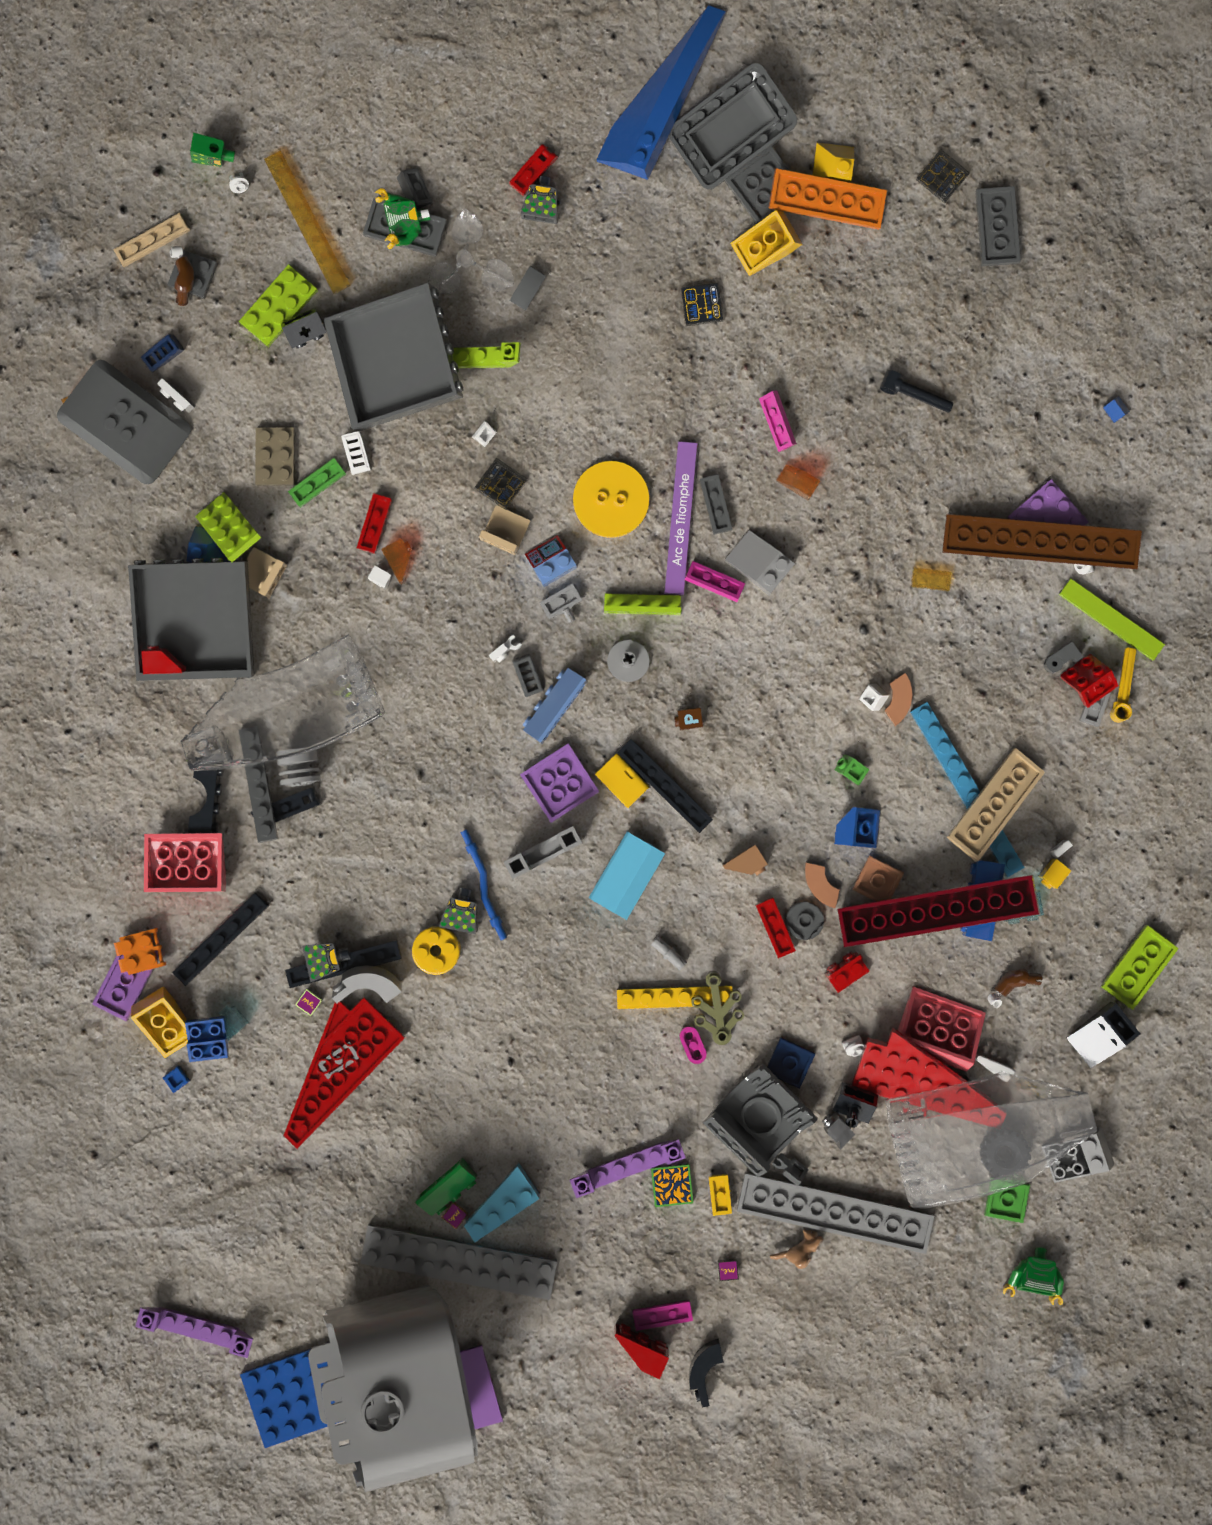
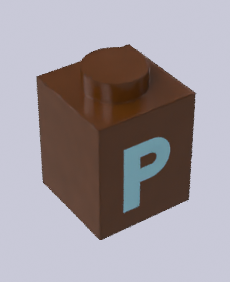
M701 708L677 711V715L674 716L675 727H679L680 731L703 728Z

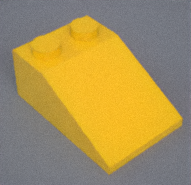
M775 210L731 242L733 249L749 276L786 257L803 245L785 213L779 210Z
M164 986L131 1006V1019L164 1058L187 1044L185 1028L187 1019L175 999Z

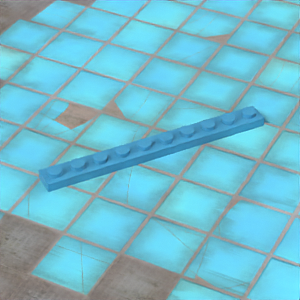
M928 702L910 711L966 809H968L980 791ZM1002 830L989 848L998 863L1005 864L1004 873L1006 877H1010L1025 867Z

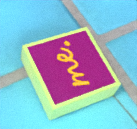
M306 989L295 1005L312 1016L323 1000L309 989Z

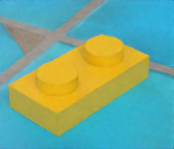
M728 1174L708 1176L713 1216L732 1214Z

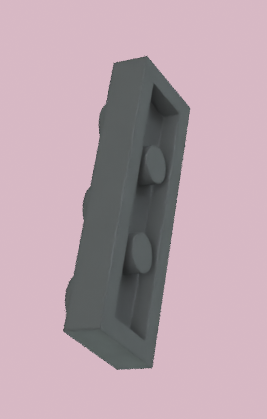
M719 475L701 478L700 484L713 535L732 531Z

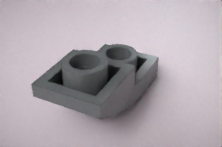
M529 266L509 301L526 311L546 275Z

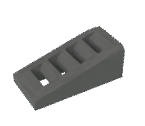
M526 654L513 659L512 663L525 697L542 692L543 688L531 655ZM527 661L529 662L528 665L522 666L520 668L518 667V665ZM528 669L532 670V672L521 675L522 671ZM534 676L535 679L524 683V679ZM537 684V687L526 689L529 685Z

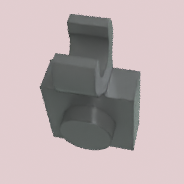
M782 1153L772 1162L776 1168L784 1169L783 1175L797 1186L802 1183L809 1170L795 1158L789 1160Z

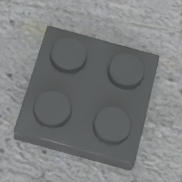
M183 250V257L187 256L195 272L193 289L189 294L205 299L218 264L215 261ZM176 263L167 284L172 288H175V280L179 274Z

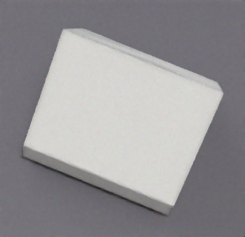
M484 421L472 438L485 447L497 432Z

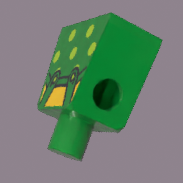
M193 133L190 148L191 162L222 167L223 160L234 163L235 151L225 149V142L223 140Z

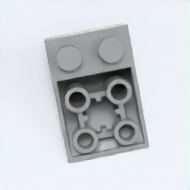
M1102 1127L1083 1131L1042 1145L1054 1183L1107 1172L1115 1164Z

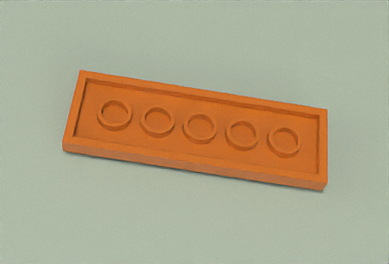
M776 168L769 209L879 230L881 228L887 190Z

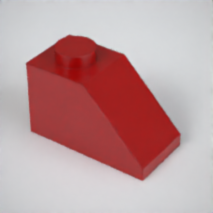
M159 645L147 646V649L142 651L143 674H173L186 671V667L165 648H159Z

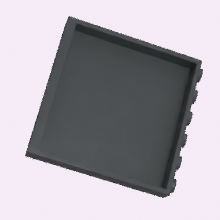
M426 283L324 319L353 430L363 431L463 398L462 391H464L461 380L458 379L457 373L459 368L453 360L452 354H454V349L447 337L449 330L443 321L444 311L439 306V292L433 285Z
M238 557L235 561L231 562L223 561V558H211V562H204V558H194L192 562H184V559H172L173 563H165V559L153 560V563H146V560H134V564L128 565L136 681L248 678L255 675L248 560L242 561V557ZM159 645V648H165L186 667V671L173 674H143L142 651L147 649V646Z

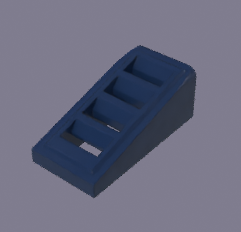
M168 334L143 354L141 359L151 373H153L185 349L175 335ZM163 347L166 348L168 354H166L165 351L162 349ZM157 351L162 356V359H160L156 354ZM151 355H152V357L155 359V361L157 362L155 365H154V363L152 362V360L149 358Z

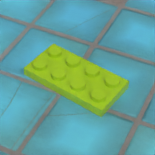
M288 264L239 320V323L269 348L283 332L281 323L296 317L318 290Z
M225 492L195 516L231 562L235 561L261 538Z
M1145 925L1100 987L1129 1009L1134 1010L1179 948L1151 927Z

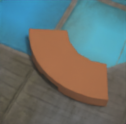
M906 673L889 684L892 690V699L884 711L894 726L898 725L905 718L912 702V687Z
M805 863V878L812 894L823 904L836 908L839 889L834 888L827 881L825 867Z

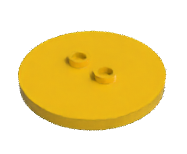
M617 461L601 462L588 468L578 479L573 493L574 510L581 524L593 534L606 538L621 537L634 531L644 520L649 507L648 488L643 477L631 466Z

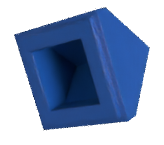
M1119 396L1103 407L1113 423L1130 412Z

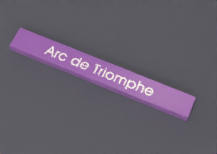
M678 441L664 594L684 595L697 443Z

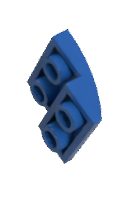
M225 1016L186 1020L185 1028L188 1040L186 1045L189 1062L229 1057Z

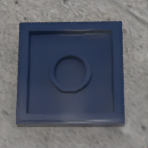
M780 1037L767 1068L779 1080L800 1089L816 1053Z

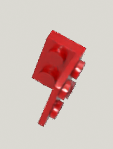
M1092 654L1087 655L1060 675L1062 680L1078 692L1083 705L1087 708L1119 686L1113 671Z
M851 951L842 957V962L839 964L835 962L826 968L827 972L824 974L837 993L870 972L861 958L863 957L857 952L852 953Z

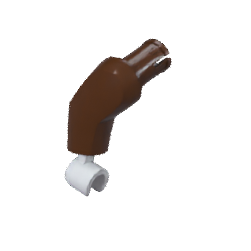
M171 246V258H178L175 262L179 272L174 285L177 290L176 303L180 306H186L188 304L189 292L193 289L195 272L187 256L183 257L182 247Z
M1026 969L1011 971L1003 975L994 988L997 992L989 994L988 1001L995 1008H998L1002 1004L999 998L1001 995L1006 997L1014 988L1024 987L1027 984L1039 986L1042 982L1037 980H1043V977L1040 973H1028Z

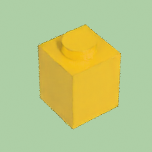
M1052 858L1038 877L1042 879L1041 883L1048 889H1051V887L1058 889L1071 870L1059 860Z

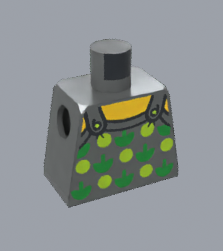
M540 176L539 185L531 184L529 186L521 209V219L557 224V189L550 187V177Z
M460 887L459 897L449 898L439 927L476 934L478 903L470 901L471 889Z
M336 943L302 946L310 982L341 970V961L351 959L349 948L338 950Z

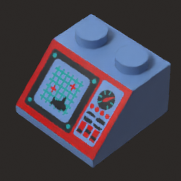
M558 535L525 554L543 587L548 586L577 568Z

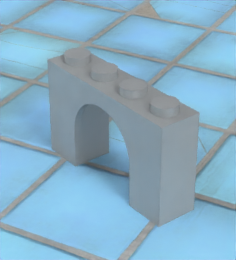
M572 826L504 861V864L512 879L583 842L576 828Z

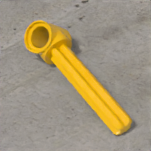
M1131 647L1125 648L1117 702H1113V708L1110 711L1111 719L1117 723L1129 719L1132 715L1131 704L1128 702L1136 649ZM1118 708L1124 711V718L1118 716Z

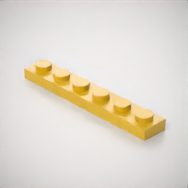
M732 985L718 986L721 1006L729 998ZM711 987L617 989V1009L693 1007L691 1000L695 995L701 996L704 1002L713 1006ZM700 999L694 1000V1004L696 1005L701 1003Z

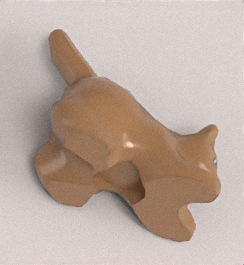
M803 1229L804 1238L802 1242L787 1251L772 1254L770 1258L778 1260L785 1257L795 1264L797 1268H806L811 1261V1253L816 1252L824 1239L821 1236L818 1237L817 1231Z

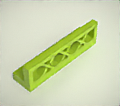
M605 594L604 614L681 615V596Z

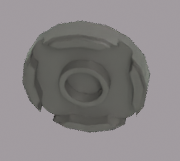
M800 902L789 909L785 922L791 935L801 940H809L820 934L824 925V917L819 907L813 903Z

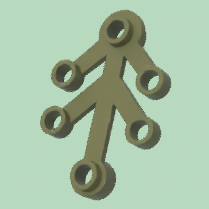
M710 971L706 974L705 980L707 985L711 987L714 1008L704 1002L699 995H695L691 1003L694 1008H700L716 1019V1026L708 1022L703 1014H697L694 1022L696 1026L704 1027L711 1032L716 1044L725 1045L731 1040V1029L738 1021L744 1018L743 1010L736 1008L732 1012L733 1016L724 1025V1016L735 1002L741 1000V993L739 990H732L729 998L721 1007L718 987L721 983V976L717 971ZM715 977L717 978V982L711 983L710 979ZM734 993L739 994L737 999L732 998ZM700 999L701 1003L696 1005L694 1004V1000ZM736 1012L742 1013L740 1017H735ZM700 1017L704 1019L702 1023H698L696 1020ZM721 1033L726 1035L723 1039H720L718 1036Z

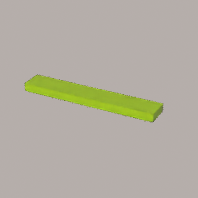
M1069 579L1059 593L1062 598L1152 661L1155 660L1165 646L1164 643L1074 580Z

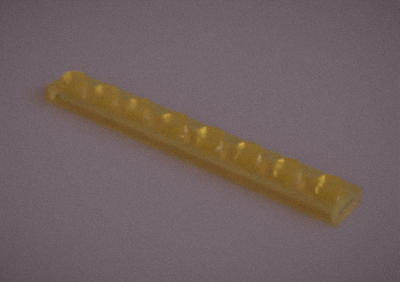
M281 150L265 158L264 160L333 294L350 287Z

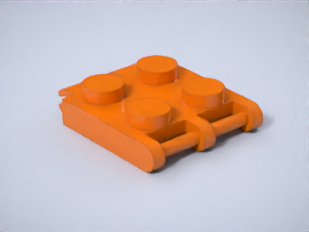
M158 928L120 937V942L114 943L117 956L124 955V959L118 960L121 973L128 971V975L167 965L166 961L164 962L162 945L159 944L157 936ZM151 933H153L156 946H154ZM155 950H157L160 963H158Z

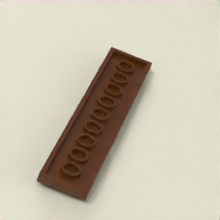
M946 514L942 553L1137 570L1142 531Z

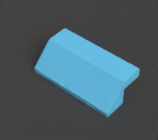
M626 832L590 894L589 899L627 920L665 853L633 834Z

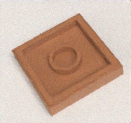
M869 855L852 890L876 902L891 900L904 872Z

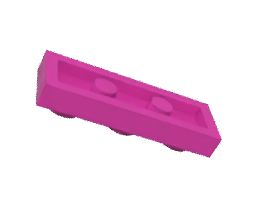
M772 391L759 398L778 452L796 445L797 443L778 391Z
M692 561L685 577L686 581L735 602H738L745 583L694 561Z
M690 1300L633 1310L636 1331L693 1321Z

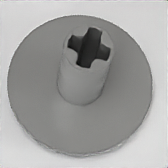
M620 641L611 648L608 654V668L611 674L618 680L624 682L636 681L643 677L648 670V652L643 645L636 641ZM626 656L633 658L631 664L624 662Z

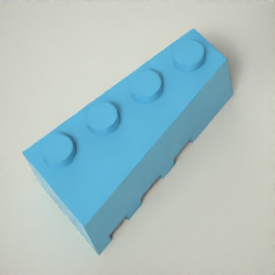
M520 1163L514 1167L509 1175L505 1177L500 1185L465 1222L464 1227L474 1242L540 1199V1193Z

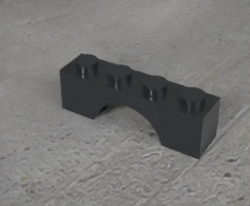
M195 758L193 778L203 784L207 799L204 807L198 813L189 816L188 834L218 833L219 824L216 822V816L220 813L218 795L222 793V784H220V776H223L224 765H221L222 761Z

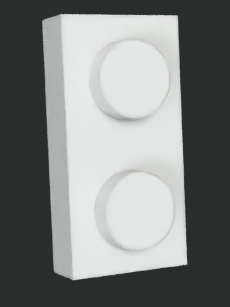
M164 379L157 383L161 387L160 392L167 399L171 396L175 400L173 404L179 410L183 411L185 409L190 413L194 409Z

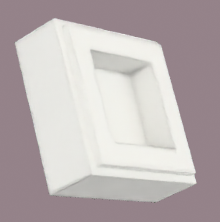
M1062 840L1050 850V853L1053 857L1058 858L1073 845L1069 840Z

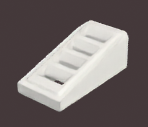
M357 431L342 435L352 475L370 471L361 432ZM358 439V442L348 444V441ZM360 447V450L350 452V449ZM361 454H362V456H363V457H361V458H357V459H353V460H352V457H353V456H357V455H361ZM365 463V465L354 467V464Z
M976 1054L975 1060L1005 1083L1016 1072L1011 1067Z

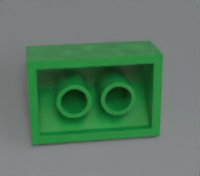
M462 1158L419 1194L415 1203L430 1216H433L435 1213L440 1215L447 1208L445 1205L448 1202H455L461 1197L460 1192L465 1188L469 1190L476 1184L475 1179L478 1175Z

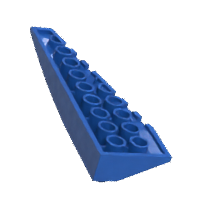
M707 6L611 127L596 159L597 162L646 180L649 179L726 11Z

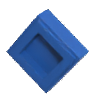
M180 1066L163 1077V1080L173 1093L190 1082Z

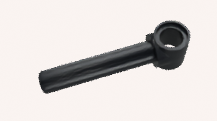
M886 371L880 385L881 391L891 395L900 392L947 413L951 411L953 402L904 382L902 374L897 371Z

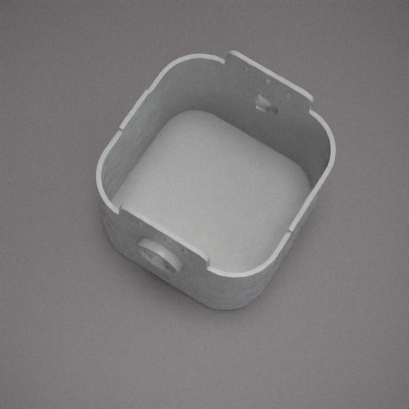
M426 1285L325 1310L323 1321L327 1327L330 1342L313 1347L309 1351L308 1358L321 1421L328 1426L333 1457L340 1465L354 1462L356 1471L352 1473L357 1487L362 1485L364 1491L369 1492L474 1463V1457L478 1456V1446L457 1335L449 1307L436 1289ZM327 1362L328 1366L317 1367V1364ZM345 1421V1423L335 1425L337 1422ZM349 1439L348 1444L339 1446L340 1441Z

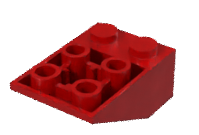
M615 1324V1338L639 1369L660 1380L669 1360V1349L666 1347V1344L660 1340L653 1341L648 1339L649 1336L645 1333L638 1332L637 1334L631 1331V1328L625 1324Z

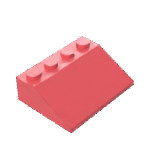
M144 834V892H226L223 834Z
M913 987L898 1031L940 1062L967 1072L975 1062L986 1012Z

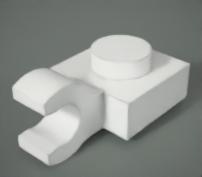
M514 635L510 636L505 643L488 655L494 663L496 661L499 663L508 656L507 652L509 650L521 648V643L517 646L511 644L512 640L516 638Z

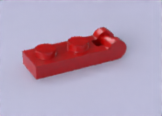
M544 144L535 151L509 182V185L523 197L527 194L529 186L531 184L534 185L558 158L554 152L551 153L547 150L548 147ZM541 156L546 158L544 162L540 159Z

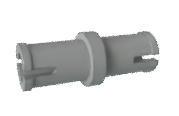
M660 936L651 944L664 956L665 960L668 959L679 971L687 963L675 951V948H671Z

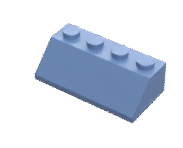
M569 668L559 673L556 678L559 680L557 684L549 687L545 693L547 695L546 699L543 702L540 700L535 706L534 710L536 713L533 717L528 716L523 723L525 727L523 731L541 744L544 743L587 683L585 678Z

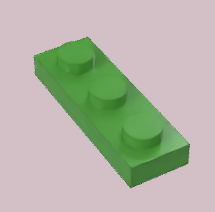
M333 458L288 492L301 508L345 476L346 473L335 458Z

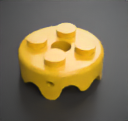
M432 926L421 931L415 938L412 946V956L416 965L422 971L432 975H440L451 970L457 964L461 953V944L454 933L447 928ZM433 945H438L441 948L439 956L431 954V947Z

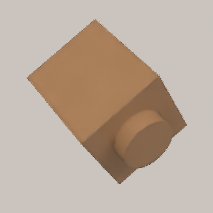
M753 845L722 866L724 869L750 875L755 873L757 876L766 870L765 866L768 864L756 845Z

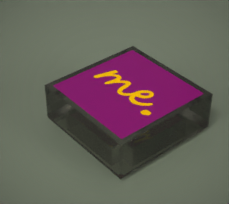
M737 1259L718 1260L719 1281L739 1280Z

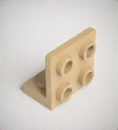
M495 506L485 530L481 531L479 538L481 541L516 555L530 520L500 506Z
M254 547L247 558L249 588L269 599L288 565Z

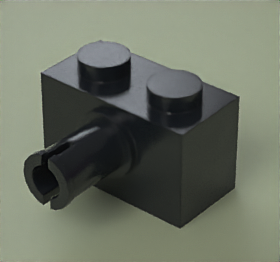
M842 1082L834 1097L832 1110L846 1115V1125L850 1126L851 1121V1128L857 1127L859 1121L869 1124L877 1108L878 1095Z

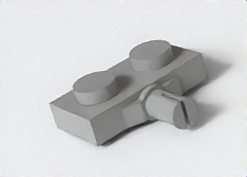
M572 583L540 602V605L549 620L557 615L564 614L568 622L571 623L572 620H576L571 609L574 605L581 602L582 598Z

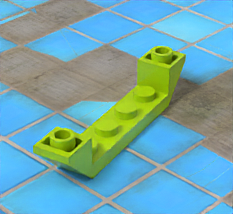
M506 342L502 343L501 347L453 348L454 354L452 356L458 368H510L519 363L521 343Z

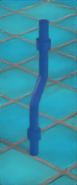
M466 829L460 833L465 841V848L468 854H471L480 873L481 900L491 919L489 921L492 928L495 927L500 940L506 939L507 935L501 924L503 922L500 916H497L488 897L487 870L477 851L476 842L473 843Z

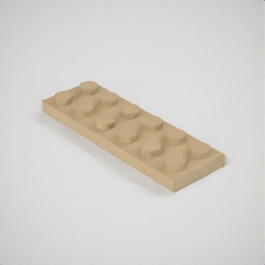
M1014 748L948 834L947 838L974 861H979L1045 772L1017 748Z

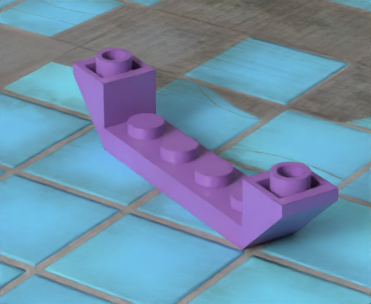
M679 1139L661 1142L590 1168L571 1178L570 1183L576 1198L595 1192V1189L666 1162L667 1165L686 1157Z
M141 1307L135 1326L151 1332L158 1328L230 1348V1354L248 1358L253 1338L239 1328L161 1307Z

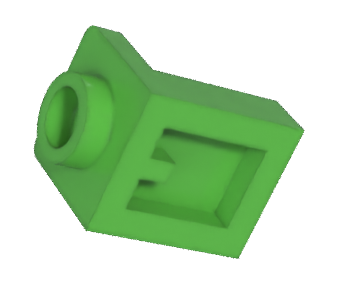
M843 755L838 760L837 766L834 769L856 785L861 784L869 771L867 767L848 755Z

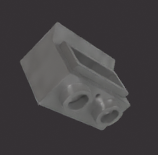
M835 1112L832 1115L828 1114L822 1120L825 1126L823 1129L836 1142L840 1150L855 1135L851 1128Z

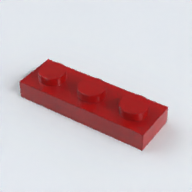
M373 493L356 547L357 549L376 554L391 506V498Z
M774 898L756 904V909L777 958L779 959L795 952V947Z

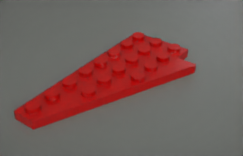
M365 997L352 1010L342 1001L337 1004L336 1002L334 1003L283 1135L296 1149L406 1038ZM342 1046H353L356 1050L359 1059H352L354 1055L352 1054L350 1049L346 1048L344 1050ZM341 1048L342 1052L333 1057L332 1053ZM329 1055L331 1057L330 1060L324 1059ZM343 1059L341 1064L335 1063V1060ZM326 1061L323 1064L327 1069L326 1072H323L321 1070V1068L318 1065L319 1062ZM347 1061H354L353 1063L345 1067ZM343 1065V1070H341L340 1072L333 1073L330 1076V1078L327 1079L325 1074H327L328 1072L330 1074L338 1067Z
M892 1028L887 1042L868 1037L851 1085L878 1096L1001 1129L1006 1117L1005 1108L898 1030Z

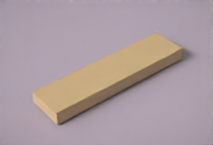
M179 212L113 250L125 268L184 235L190 229Z

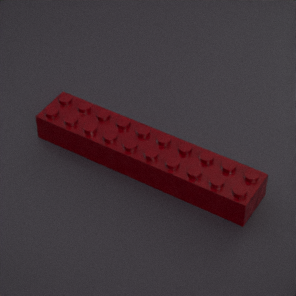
M1033 875L837 909L844 947L1040 914Z

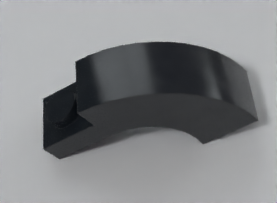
M719 1338L702 1346L694 1355L689 1368L690 1390L698 1389L695 1390L697 1402L701 1401L702 1408L710 1406L705 1386L706 1375L713 1366L724 1363Z

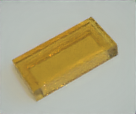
M913 568L911 587L949 592L952 572Z

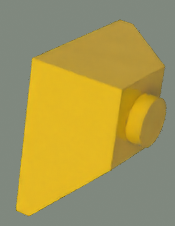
M817 142L812 175L850 183L854 165V147Z

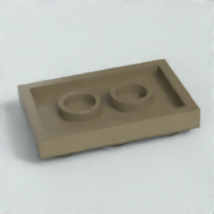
M294 427L256 428V486H295Z

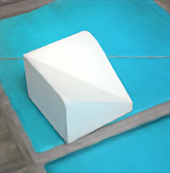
M374 566L368 579L384 589L388 588L391 575Z
M868 684L859 700L872 711H879L889 697V694L877 684Z

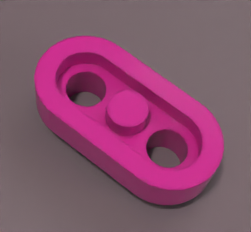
M692 1026L684 1027L680 1031L679 1037L690 1062L700 1064L706 1059L707 1054L699 1033ZM691 1032L693 1037L687 1039L685 1037L686 1033ZM695 1050L700 1051L698 1057L693 1056Z

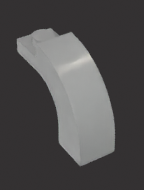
M368 965L358 966L342 974V982L337 983L333 987L332 999L337 1004L353 991L366 988L377 992L387 1003L402 992V983L392 973L383 968Z

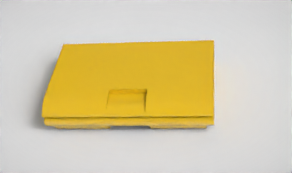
M617 753L595 774L627 808L650 788Z

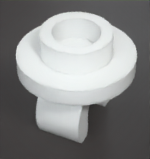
M242 172L239 173L240 176L233 178L231 175L229 177L230 189L235 193L245 192L249 187L248 180Z

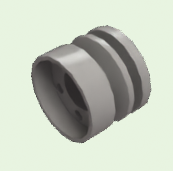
M303 748L276 753L278 765L287 766V770L279 772V776L288 775V779L280 780V785L297 787L321 781L319 775L311 776L312 772L320 771L317 767H310V763L318 761L317 748Z

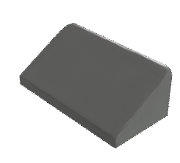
M418 168L400 172L397 180L406 198L415 202L417 209L433 202Z

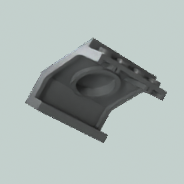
M761 1064L760 1066L757 1065L716 1105L703 1124L757 1177H760L771 1168L770 1163L800 1132L813 1125L818 1118L769 1068Z

